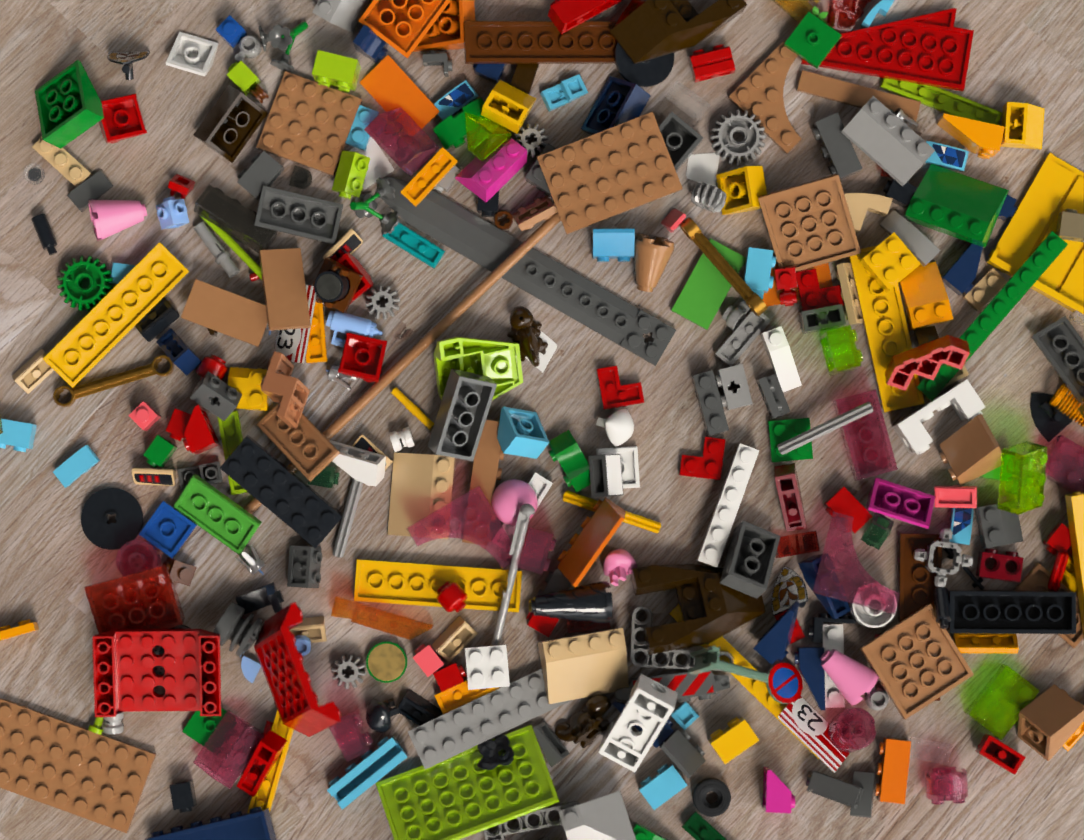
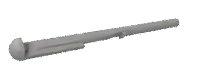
M524 504L519 509L509 555H512L507 576V588L502 591L503 597L491 646L500 645L530 515L535 514V509L530 504Z

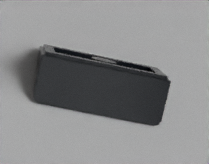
M163 297L135 327L150 342L177 320L180 315Z
M410 689L398 705L399 713L418 726L443 714L441 709Z

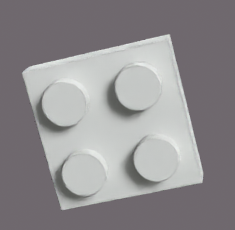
M506 644L465 648L468 690L510 686Z

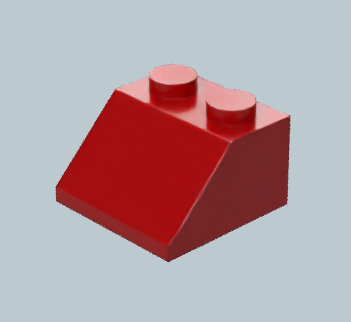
M200 405L195 406L184 431L186 439H183V443L187 451L190 450V452L198 455L219 446L220 443L205 408Z

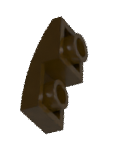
M517 64L510 85L529 94L539 64Z

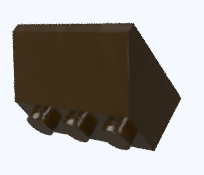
M228 85L196 130L194 136L233 163L268 113L242 92Z

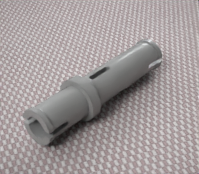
M203 221L196 225L194 231L197 232L216 258L215 262L222 266L229 278L237 275L240 269L237 268L230 258V253L223 249Z

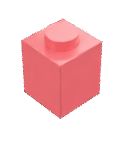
M142 401L128 415L144 431H148L161 418L145 401Z
M422 644L414 651L416 655L412 657L427 677L445 664L430 644L428 646Z

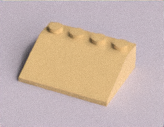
M394 452L387 535L449 539L456 458L442 455Z
M623 628L537 642L548 704L616 692L615 690L619 688L629 687L627 648Z

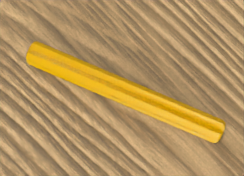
M568 490L564 492L562 498L565 502L594 511L592 509L597 503L596 500ZM628 511L625 513L623 522L654 533L660 531V522Z

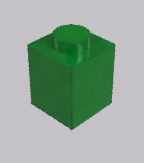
M157 435L144 453V456L148 458L146 462L154 468H157V466L164 467L177 447L162 436Z

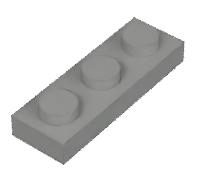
M751 311L715 355L731 367L771 320L763 313L760 316H756Z

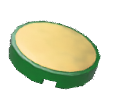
M381 642L369 651L366 658V667L369 674L375 680L382 683H391L398 680L405 673L407 656L404 649L398 644Z

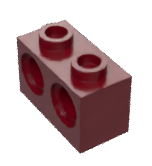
M985 548V552H979L976 570L977 577L1011 582L1021 581L1024 558L1018 557V553L1006 551L1005 555L997 554L998 550ZM989 557L994 560V567L990 570L985 567V560ZM1008 561H1012L1015 565L1012 572H1008L1005 568Z

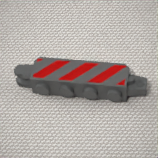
M687 671L647 676L677 692L678 702L691 701L690 697L698 696L699 700L711 699V695L716 694L717 691L730 688L728 675H714L711 671L696 675L690 674ZM639 677L632 678L629 682V687L615 690V698L619 701L629 700L631 689Z

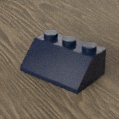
M609 76L581 130L594 135L640 116L651 95L635 83Z

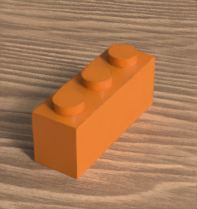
M884 737L883 742L879 744V754H882L881 763L877 764V775H880L879 784H875L874 795L878 796L877 800L880 802L905 804L911 741Z

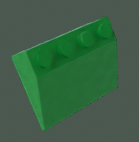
M931 164L915 191L905 216L910 222L985 248L1009 191Z

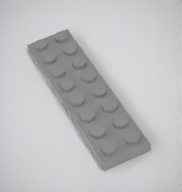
M541 668L511 682L508 687L494 690L408 731V734L424 769H428L572 700L548 704Z

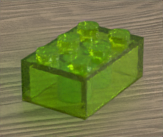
M850 325L826 331L819 337L830 376L853 371L861 366L863 361L860 349L857 350L855 344L858 341L855 329L851 330Z
M1025 441L1002 449L997 509L1019 515L1042 506L1044 501V483L1046 481L1045 469L1048 460L1047 446Z
M1002 664L966 710L965 714L997 739L1002 740L1019 719V712L1033 701L1040 690L1008 665Z

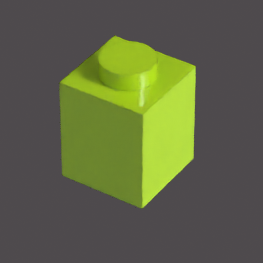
M242 61L233 63L226 74L244 95H247L250 92L249 90L255 87V84L260 83L259 78Z

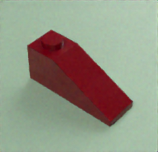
M795 463L774 466V478L786 532L807 529Z

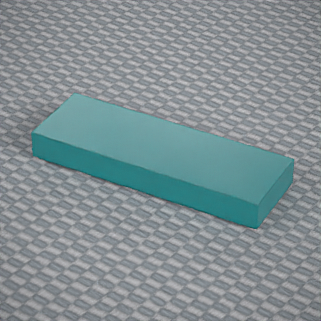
M401 223L395 226L392 233L382 235V237L433 269L436 268L445 254L443 249Z

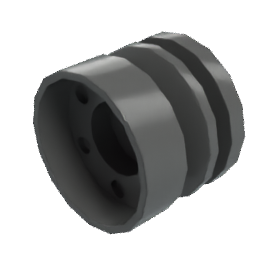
M232 602L217 623L213 633L220 634L221 646L228 640L232 641L229 647L231 652L239 645L236 655L242 657L259 636L264 620L258 618L254 624H251L255 615L251 613L244 620L242 617L245 609Z

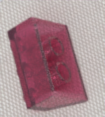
M401 107L379 114L364 129L410 177L440 148Z
M228 710L193 763L210 777L231 789L265 735L261 730Z

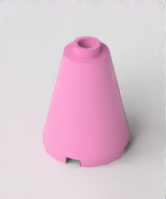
M89 200L88 202L91 222H93V230L97 241L144 221V216H147L145 204H141L140 201Z
M835 649L827 650L820 658L822 660L821 666L852 706L859 703L863 699L861 695L865 692L869 693L879 679V676L873 669Z

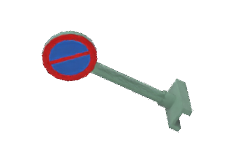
M710 646L690 653V657L695 658L694 667L688 669L690 674L696 675L719 669L765 682L771 697L781 704H790L801 695L803 689L801 675L789 663H778L772 666L768 673L719 660L720 648L716 646Z

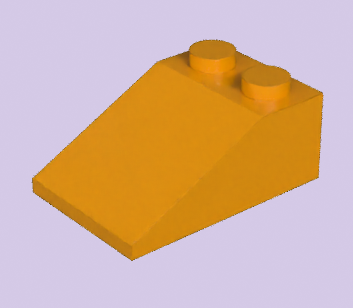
M945 113L937 121L939 127L969 151L978 154L977 157L990 159V157H994L1000 151L1004 126Z
M936 261L928 263L925 267L919 265L898 283L909 330L953 320L949 299Z

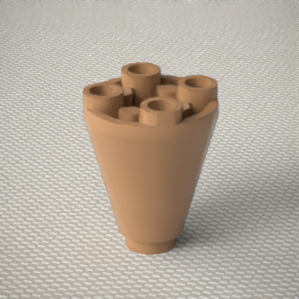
M637 233L634 257L635 279L638 290L653 292V288L657 286L674 252V242L656 236L655 240L649 238V235Z

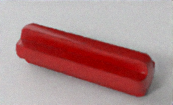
M1059 551L1057 553L1048 582L1049 590L1058 591L1069 559V555L1066 552Z

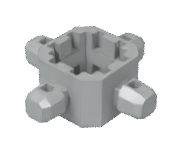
M942 528L939 534L941 541L931 542L927 545V551L925 549H916L913 555L915 560L922 562L926 560L925 567L929 572L937 573L934 576V585L937 587H945L947 583L946 574L954 575L959 571L960 564L961 567H970L973 564L972 556L965 554L961 556L962 549L958 544L950 543V540H952V530ZM935 547L953 549L954 555L951 569L933 567Z

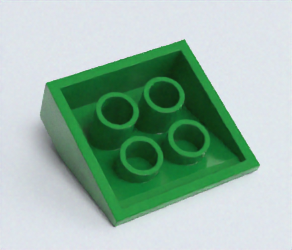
M79 60L35 90L42 138L44 141L60 149L104 118L101 100Z

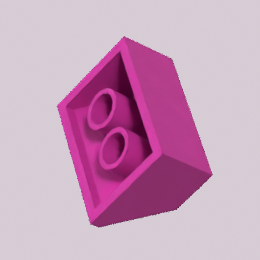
M496 137L455 179L484 202H487L527 163V149L512 138Z
M875 478L868 495L866 509L928 529L935 496Z

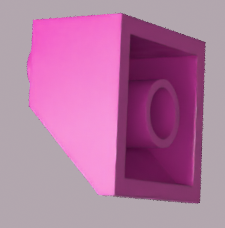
M764 767L762 809L769 813H791V808H795V796L770 768Z

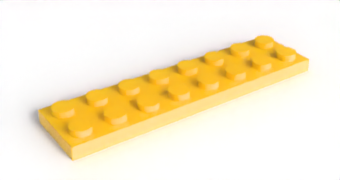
M159 242L43 360L73 388L189 270Z
M872 246L862 248L860 254L849 256V260L852 266L864 321L863 324L884 413L925 403L923 394L916 388L920 383L918 375L914 374L906 391L886 383L885 371L892 357L912 349L898 283L886 293L860 263L862 258L877 247Z
M357 559L354 601L442 607L437 601V590L443 584L450 581V583H458L467 594L466 606L463 609L499 611L503 597L502 591L507 588L509 570ZM517 571L507 612H519L522 571Z

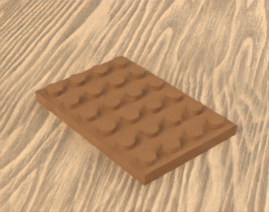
M653 112L537 156L566 234L683 189Z

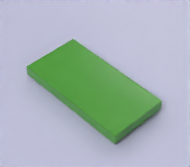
M710 239V243L738 274L746 257ZM702 253L671 311L708 330L732 285L704 253Z
M196 474L192 476L173 505V508L238 555L243 552L262 521Z

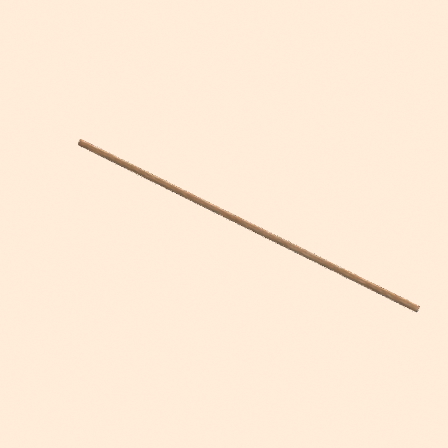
M558 212L553 214L550 219H547L394 364L379 379V382H375L322 434L328 440L332 439L561 221ZM292 462L287 466L294 474L298 471ZM254 497L244 509L253 514L262 503Z

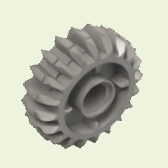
M737 109L736 116H733L732 111H728L729 118L724 114L720 117L723 123L719 120L715 121V125L719 128H712L711 131L717 135H712L710 140L717 141L712 144V148L719 147L715 154L723 153L722 161L729 157V164H732L733 159H736L737 165L741 164V159H743L745 164H748V156L754 161L756 159L754 153L761 154L762 151L758 147L765 146V143L760 140L766 139V135L760 133L765 128L757 127L761 120L759 119L754 122V114L748 118L746 117L748 111L745 110L743 116H741L740 110ZM741 133L744 140L736 142L733 139V134Z

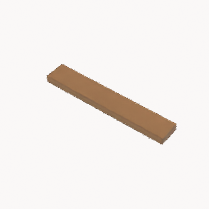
M804 70L801 72L796 90L862 108L874 96L889 110L892 109L895 112L901 108L904 114L915 122L921 105L920 101Z

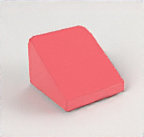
M673 209L662 220L661 224L673 233L686 219V215L677 209Z

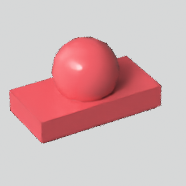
M953 485L934 487L935 507L977 508V486Z

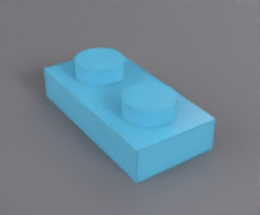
M359 105L346 140V145L363 151L366 150L379 115L378 111Z

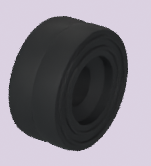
M707 778L696 785L693 791V802L700 813L705 816L715 817L723 814L728 809L731 802V794L728 787L721 780ZM713 791L717 793L718 799L715 803H708L706 801L708 792Z

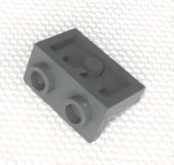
M776 374L756 381L771 419L790 412Z
M290 545L287 587L319 588L322 561L321 547L315 549L310 546Z

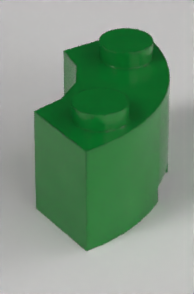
M482 98L462 107L463 110L453 117L450 115L433 128L445 149L453 146L456 149L466 142L464 139L477 131L481 133L490 127L488 123L491 120L481 115L484 105Z
M567 430L550 440L549 446L551 450L548 453L554 462L558 460L566 474L563 476V479L567 486H573L577 493L591 485L589 463L571 432Z

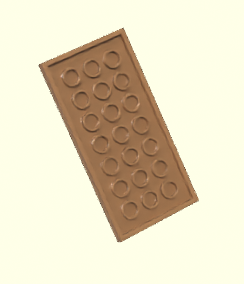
M0 698V788L128 833L156 754Z

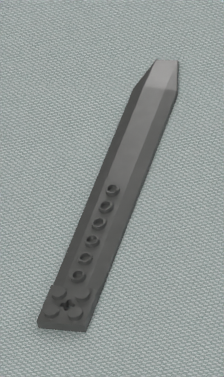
M389 176L386 177L390 184L394 186L396 197L393 200H387L382 196L381 199L394 211H397L407 224L491 272L523 243L433 190L415 207L400 193L409 182ZM534 248L528 251L501 277L654 366L657 365L676 332L674 328ZM652 333L654 341L645 343V338L642 337L643 334Z

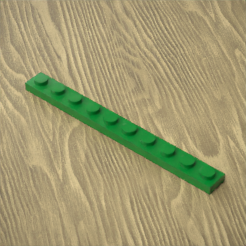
M1053 231L1049 233L959 337V339L968 341L970 354L966 362L1068 245ZM942 363L934 381L924 378L916 388L929 400L933 401L960 369Z

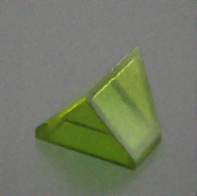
M465 112L468 151L481 161L485 160L512 136L511 132L503 126L489 119Z

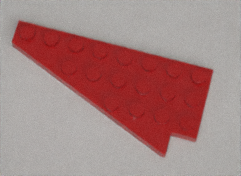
M952 8L841 34V38L819 67L964 91L974 30L954 27L957 9ZM802 59L801 64L811 65Z

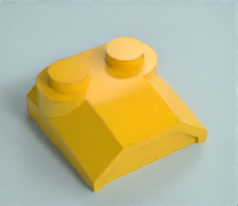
M230 367L228 385L242 394L235 409L268 411L269 397L261 390V381L266 376L268 370Z

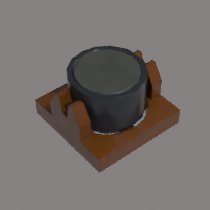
M326 257L312 285L317 294L316 302L323 303L324 307L335 308L346 313L363 276L330 257Z

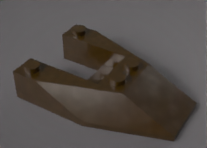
M632 0L612 27L610 33L631 61L637 64L696 46L741 14L746 8L747 3L744 0H718L698 14L688 0Z
M695 564L651 565L634 568L631 573L635 596L676 588L683 619L681 622L645 629L644 638L648 655L709 644L766 612L762 595L754 598L720 584L723 568Z

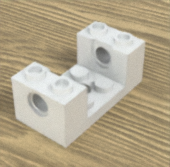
M968 379L955 385L892 426L909 454H922L931 448L929 444L933 440L922 425V422L933 417L934 410L939 412L952 405L961 421L965 419L970 421L977 415L983 414L981 410L985 408V405Z
M641 673L631 689L629 701L615 723L611 722L602 737L598 753L636 772L673 712L678 693ZM639 725L642 731L634 732L631 727Z

